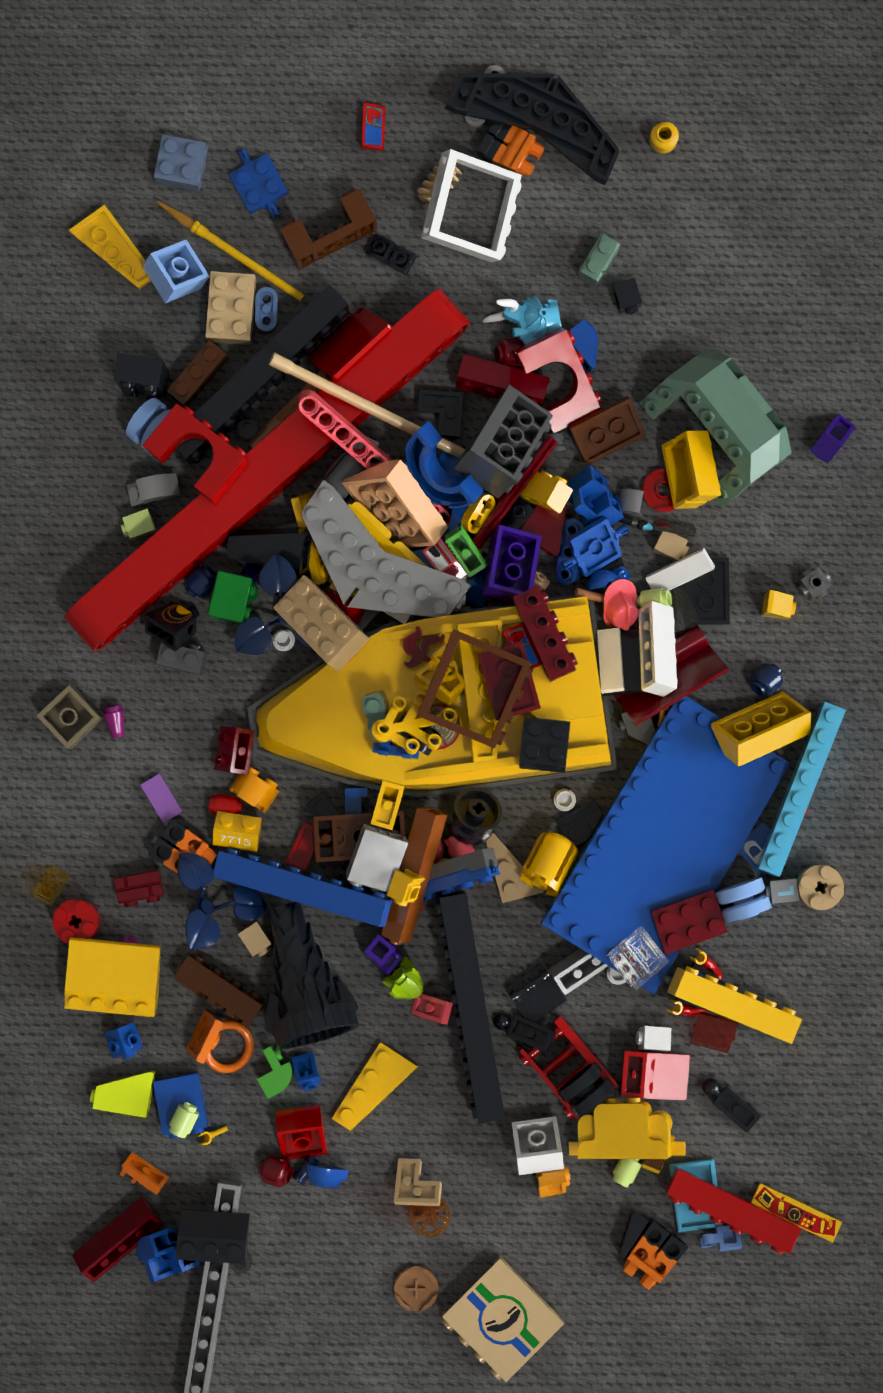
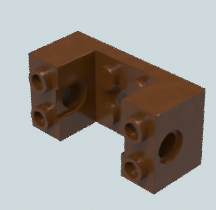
M351 189L340 198L342 211L349 224H340L335 228L334 232L330 234L323 233L317 236L314 242L311 241L300 219L297 221L295 219L290 220L283 225V228L280 229L283 241L299 270L377 231L376 218L360 189L356 191Z
M404 811L397 812L393 830L371 825L373 813L311 816L314 861L350 860L356 845L353 835L355 831L361 830L363 823L405 836Z

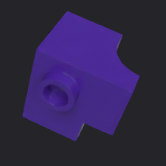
M381 931L362 955L388 976L403 957L395 950L398 945L389 943L388 938L381 936Z

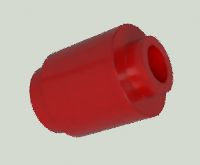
M225 794L211 795L209 813H214V816L217 815V811L241 815L242 801H239L238 796Z

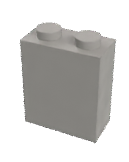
M363 823L345 873L349 883L357 887L365 885L371 887L372 891L380 893L388 892L395 870H399L408 845L406 836Z

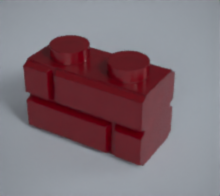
M160 869L114 877L118 903H124L125 907L138 905V900L146 899L147 903L160 901V896L165 895Z

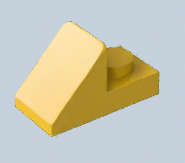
M382 781L371 825L393 830L405 786Z

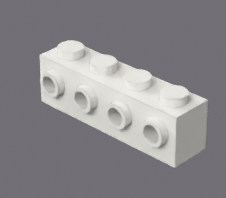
M651 601L638 609L642 691L664 697L677 689L675 620L673 607Z

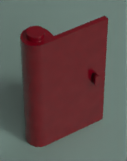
M698 625L675 637L677 689L664 697L649 692L614 695L636 726L729 671L726 664L709 645Z

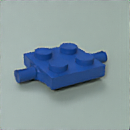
M246 149L242 150L244 156L239 151L237 154L243 165L238 170L229 174L247 210L252 214L260 209L267 208L272 219L276 218L274 212L279 217L281 214L275 203L283 196L289 194L268 153L251 160Z
M602 516L567 537L572 556L561 562L564 570H567L577 564L581 574L587 577L621 557L622 552L619 547V538L629 533L628 527L623 524L621 527L613 530L608 518Z

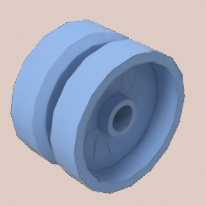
M157 398L149 399L132 416L126 429V436L136 444H141V448L146 451L142 446L143 443L171 409L167 410V406Z
M762 877L715 892L719 904L724 905L733 902V905L724 908L721 912L725 923L744 920L772 908L768 896L753 897V895L765 889Z

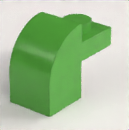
M272 1045L264 1048L262 1051L273 1070L257 1078L267 1099L282 1092L290 1083L293 1075L291 1061L289 1060L282 1064L281 1060L284 1058L279 1048L276 1047L274 1049Z

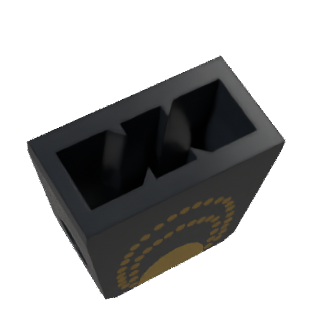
M175 602L167 604L145 614V633L170 649L177 651L195 635L199 611L195 606L185 609Z

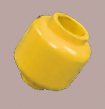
M662 121L657 123L652 128L649 136V143L653 150L658 153L671 152L679 139L678 130L670 122Z

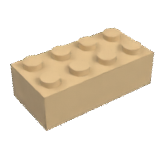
M305 575L273 607L312 649L338 672L370 640Z

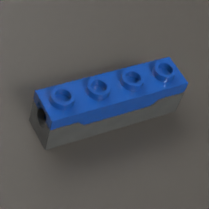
M481 849L433 864L423 898L424 901L437 898V893L442 892V895L455 893V888L460 887L461 890L474 887L473 882L479 881V884L493 881L492 877L500 874L494 849Z

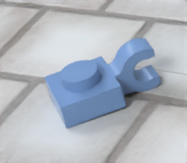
M731 1225L716 1227L714 1229L715 1234H703L699 1241L701 1248L717 1245L718 1251H728L742 1248L740 1234L730 1230Z

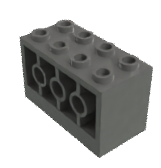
M509 385L490 407L454 469L464 476L471 474L480 487L497 498L504 492L508 494L514 484L517 485L522 478V470L526 469L532 461L533 457L531 455L533 451L536 452L543 441L540 439L550 430L552 425L549 422L553 414Z

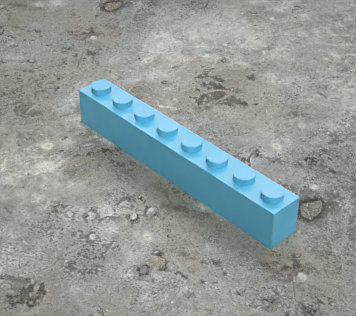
M827 702L821 703L811 727V734L807 737L755 869L774 877H780L845 714V709Z

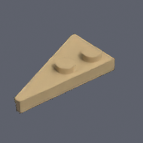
M493 833L486 841L487 848L494 849L500 874L496 875L495 879L502 903L543 893L542 889L536 886L531 888L520 880L521 875L519 874L523 866Z

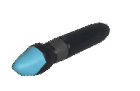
M624 514V518L618 521L637 527L639 530H653L649 522Z

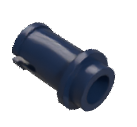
M309 1155L308 1158L305 1157L304 1163L292 1175L296 1180L303 1174L298 1180V1183L304 1185L305 1181L309 1178L307 1164L320 1165V1162L312 1155Z

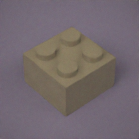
M68 685L37 715L41 722L67 749H72L103 720L99 713L71 685Z

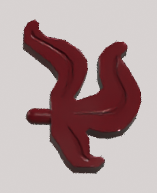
M416 626V631L407 636L403 643L406 654L413 656L409 662H404L405 666L413 668L421 664L423 660L429 662L430 658L426 656L429 645L443 642L445 635L442 634L439 637L435 635L425 636L422 639L420 650L416 642L421 637L422 630L419 626Z

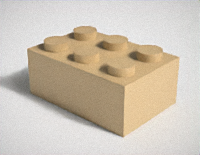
M211 271L206 324L207 342L210 340L213 343L252 345L257 285L255 274Z

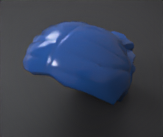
M621 565L612 570L602 569L596 571L588 579L587 590L600 593L601 590H606L616 580L627 579L630 581V573Z

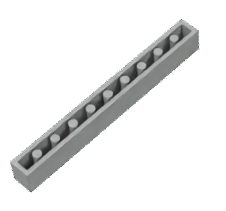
M220 1179L213 1211L238 1213L242 1183ZM205 1261L184 1393H209L229 1263Z

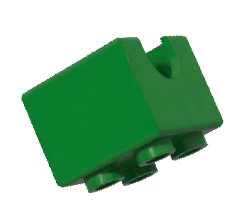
M218 571L208 615L213 619L240 625L244 620L253 616V609L250 607L251 601L256 600L259 587L255 585L251 578Z

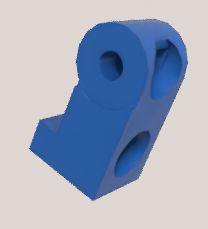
M345 788V815L363 813L362 797H368V788Z

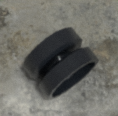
M471 787L457 795L446 818L447 827L451 835L459 842L466 845H479L485 843L492 836L500 822L502 809L498 799L490 791Z
M595 1061L577 1072L557 1091L564 1102H569L576 1098L572 1102L570 1109L577 1118L599 1105L616 1087L608 1077H603L596 1081L601 1076L603 1070Z

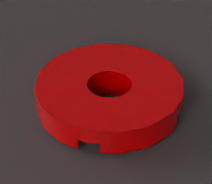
M666 468L652 471L642 484L645 503L657 512L675 510L671 492L667 496H661L658 493L659 485L666 484L669 486Z

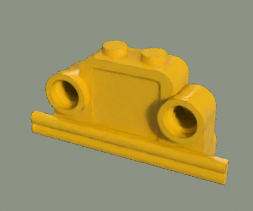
M606 1097L604 1102L596 1106L594 1111L587 1112L578 1121V1141H569V1155H578V1159H668L671 1156H685L686 1144L685 1141H671L672 1119L667 1112L658 1110L652 1113L650 1104L646 1101H640V1097H628L627 1101H618V1097Z

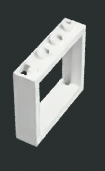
M452 149L442 152L421 238L488 262L501 260L506 251L504 244L511 230L510 220L516 210L515 200L521 189L520 180L522 175ZM456 163L507 181L491 250L439 232Z

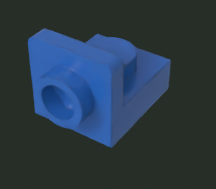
M313 1052L291 1058L296 1081L301 1090H312L317 1085L322 1084Z

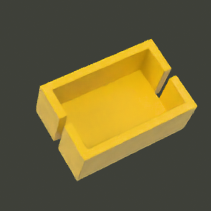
M685 431L675 437V439H671L661 445L674 509L697 508L721 495L716 463L711 447L712 443L708 431Z

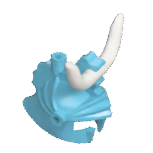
M533 296V298L527 297V300H522V306L513 299L496 300L497 305L504 307L503 312L489 315L483 319L484 323L505 319L517 323L518 327L512 328L513 337H519V340L524 345L562 327L558 302L548 299L547 304H544L543 308L537 296Z

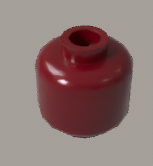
M518 337L501 339L494 348L496 362L510 367L520 366L514 350L523 346V342Z
M269 1155L265 1160H261L258 1173H261L262 1182L280 1188L290 1182L293 1167H291L289 1160Z

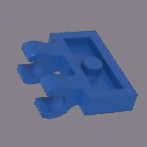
M392 741L379 742V744L373 743L372 752L379 755H392L406 759L419 758V750L411 755L402 747L392 746ZM408 744L410 749H415L413 744Z

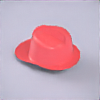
M619 579L612 582L605 591L603 619L606 625L611 628L629 630V627L638 618L636 587L631 581Z

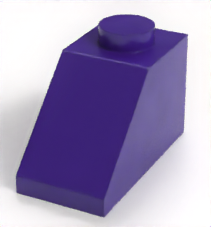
M838 413L810 451L818 459L828 464L856 426Z

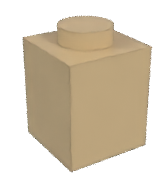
M664 530L653 551L675 562L679 558L682 559L686 556L689 549L686 546L688 540Z
M258 921L238 934L252 957L256 954L261 957L271 950L269 946L273 943Z

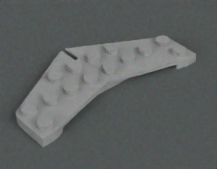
M325 480L320 484L302 511L303 520L343 604H346L356 588L359 589L347 607L428 617L449 616L471 587L469 583L461 578L385 552L343 500L336 488Z

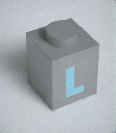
M797 878L767 881L768 886H765L764 893L765 896L769 897L770 903L799 901Z

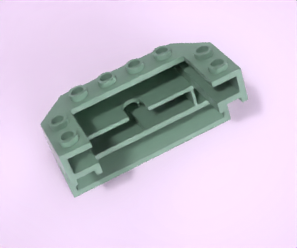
M709 348L695 356L667 377L639 402L652 420H654L683 398L733 461L736 467L718 481L721 495L714 499L721 508L792 453L786 426L730 356Z

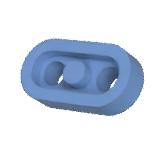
M270 287L259 289L255 296V323L257 328L265 333L272 332L278 324V296L275 290ZM265 296H269L271 298V301L269 303L263 302V298ZM265 318L271 320L269 325L262 323Z

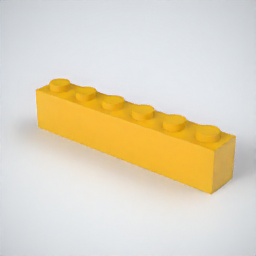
M686 966L685 970L677 967L668 988V993L790 1044L793 1043L802 1021L801 1018L795 1016L796 1011L785 1006L780 1010L776 1008L777 1003L765 998L763 1002L756 1000L758 995L746 990L744 994L737 992L738 987L727 982L724 986L718 984L719 979L708 974L703 978L698 975V970Z

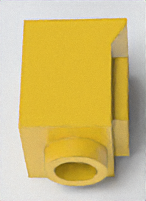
M405 869L404 873L395 870L387 896L393 898L396 904L407 906L408 902H414L417 899L421 887L420 883L425 878L409 869Z

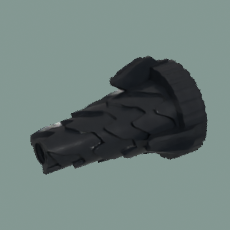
M293 902L268 909L267 918L274 941V947L272 948L274 954L273 969L277 982L274 983L276 993L271 992L268 994L265 1011V1030L274 1036L276 1046L279 1049L306 1046L338 1037L358 1028L357 1002L338 976L332 978L328 962H324L320 947L314 940L310 922L306 923L301 903Z

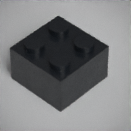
M524 717L519 768L565 773L570 722Z

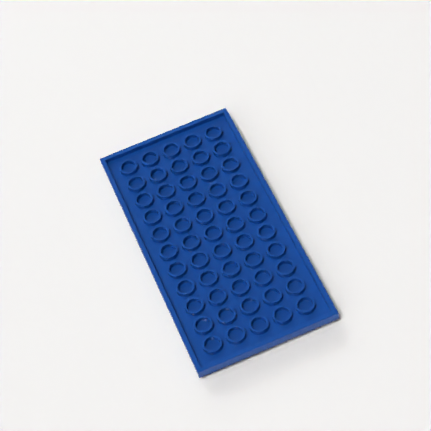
M687 696L669 707L540 922L544 927L620 974L621 972L614 965L615 962L611 961L614 959L613 955L617 953L623 955L618 947L623 945L625 948L624 943L629 938H633L634 934H637L638 940L643 942L647 947L646 950L650 951V954L654 957L653 959L657 960L659 964L649 975L643 969L646 977L643 980L640 977L634 983H637L652 994H655L680 950L667 955L663 954L649 911L713 889L714 892L716 891L791 764L776 753L770 752L738 767L724 755L711 728V723L721 718ZM648 938L657 949L656 951L659 952L658 954H654L644 941ZM632 961L636 963L638 966H641L638 961Z

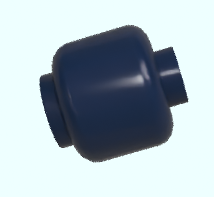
M198 565L185 577L187 585L185 590L192 597L205 598L213 591L217 574L208 565Z
M761 664L750 676L751 689L759 696H771L783 683L781 669L775 664Z

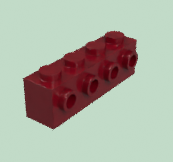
M464 354L455 387L465 392H474L486 398L497 399L511 385L542 407L550 377L532 372L525 373L521 369Z
M536 586L514 596L512 600L534 645L549 682L575 672V666L578 665V662L573 652L569 653L565 646L569 644L564 632H559L556 626L559 621L554 610L549 611L546 603L550 601L545 590L540 591L539 586Z
M141 1196L74 1252L72 1257L80 1272L94 1283L135 1249L142 1237L154 1233L163 1225V1222L153 1205Z

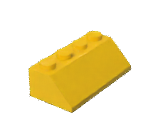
M782 691L711 723V728L724 755L739 767L811 734V712Z

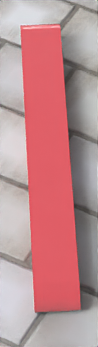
M306 389L299 393L297 401L301 413L366 469L385 461L393 460L314 391ZM306 399L314 400L311 406H304L302 404ZM324 413L331 415L326 421L319 419ZM339 428L347 429L344 435L336 433ZM357 442L364 443L361 449L353 448V445ZM372 457H380L377 463L369 462ZM432 503L438 513L445 514L443 520L448 526L451 516L447 506Z

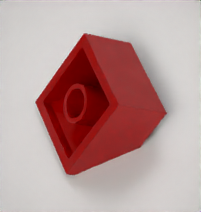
M320 1105L275 1111L276 1131L282 1158L291 1160L309 1157V1155L328 1154Z

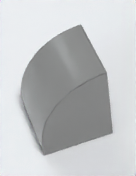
M620 489L619 499L622 512L638 516L644 491Z

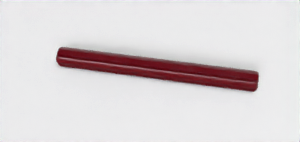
M551 436L546 437L532 456L533 459L526 469L522 470L523 476L517 485L514 484L508 494L505 493L486 522L472 538L478 549H481L558 442Z

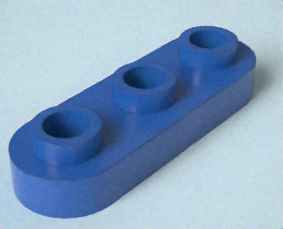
M570 519L563 525L555 573L557 581L562 585H572L579 578L580 570L577 564L567 569L569 572L568 578L563 576L565 570L561 564L562 561L571 557L567 555V549L570 546L566 539L572 535L570 532L571 527L574 526L576 532L585 527L579 519Z

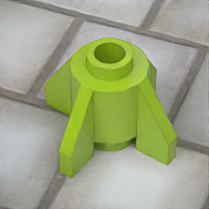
M405 956L401 960L400 968L395 970L392 976L384 977L382 982L390 988L389 994L394 998L411 1000L418 998L423 993L424 982L421 980L419 972L415 970L412 961Z

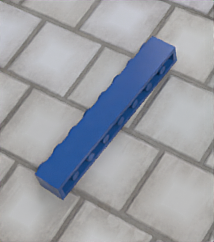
M227 848V851L218 852L213 871V877L378 927L386 925L392 900L387 899V894L373 891V894L365 892L366 888L352 885V888L344 886V881L331 878V882L323 880V875L310 872V875L302 873L303 869L289 866V869L281 867L282 863L269 860L268 863L260 861V856L248 854L245 857L240 855L239 850Z

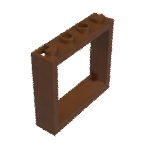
M453 629L417 716L495 748L497 744L501 745L506 734L503 728L506 723L510 724L515 713L512 707L515 701L520 702L524 692L521 686L524 680H529L534 668L530 667L532 662ZM459 640H463L522 666L491 739L429 713Z

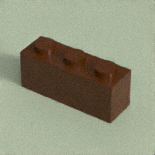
M209 340L168 388L167 393L181 406L184 407L186 405L188 407L229 359L227 354Z

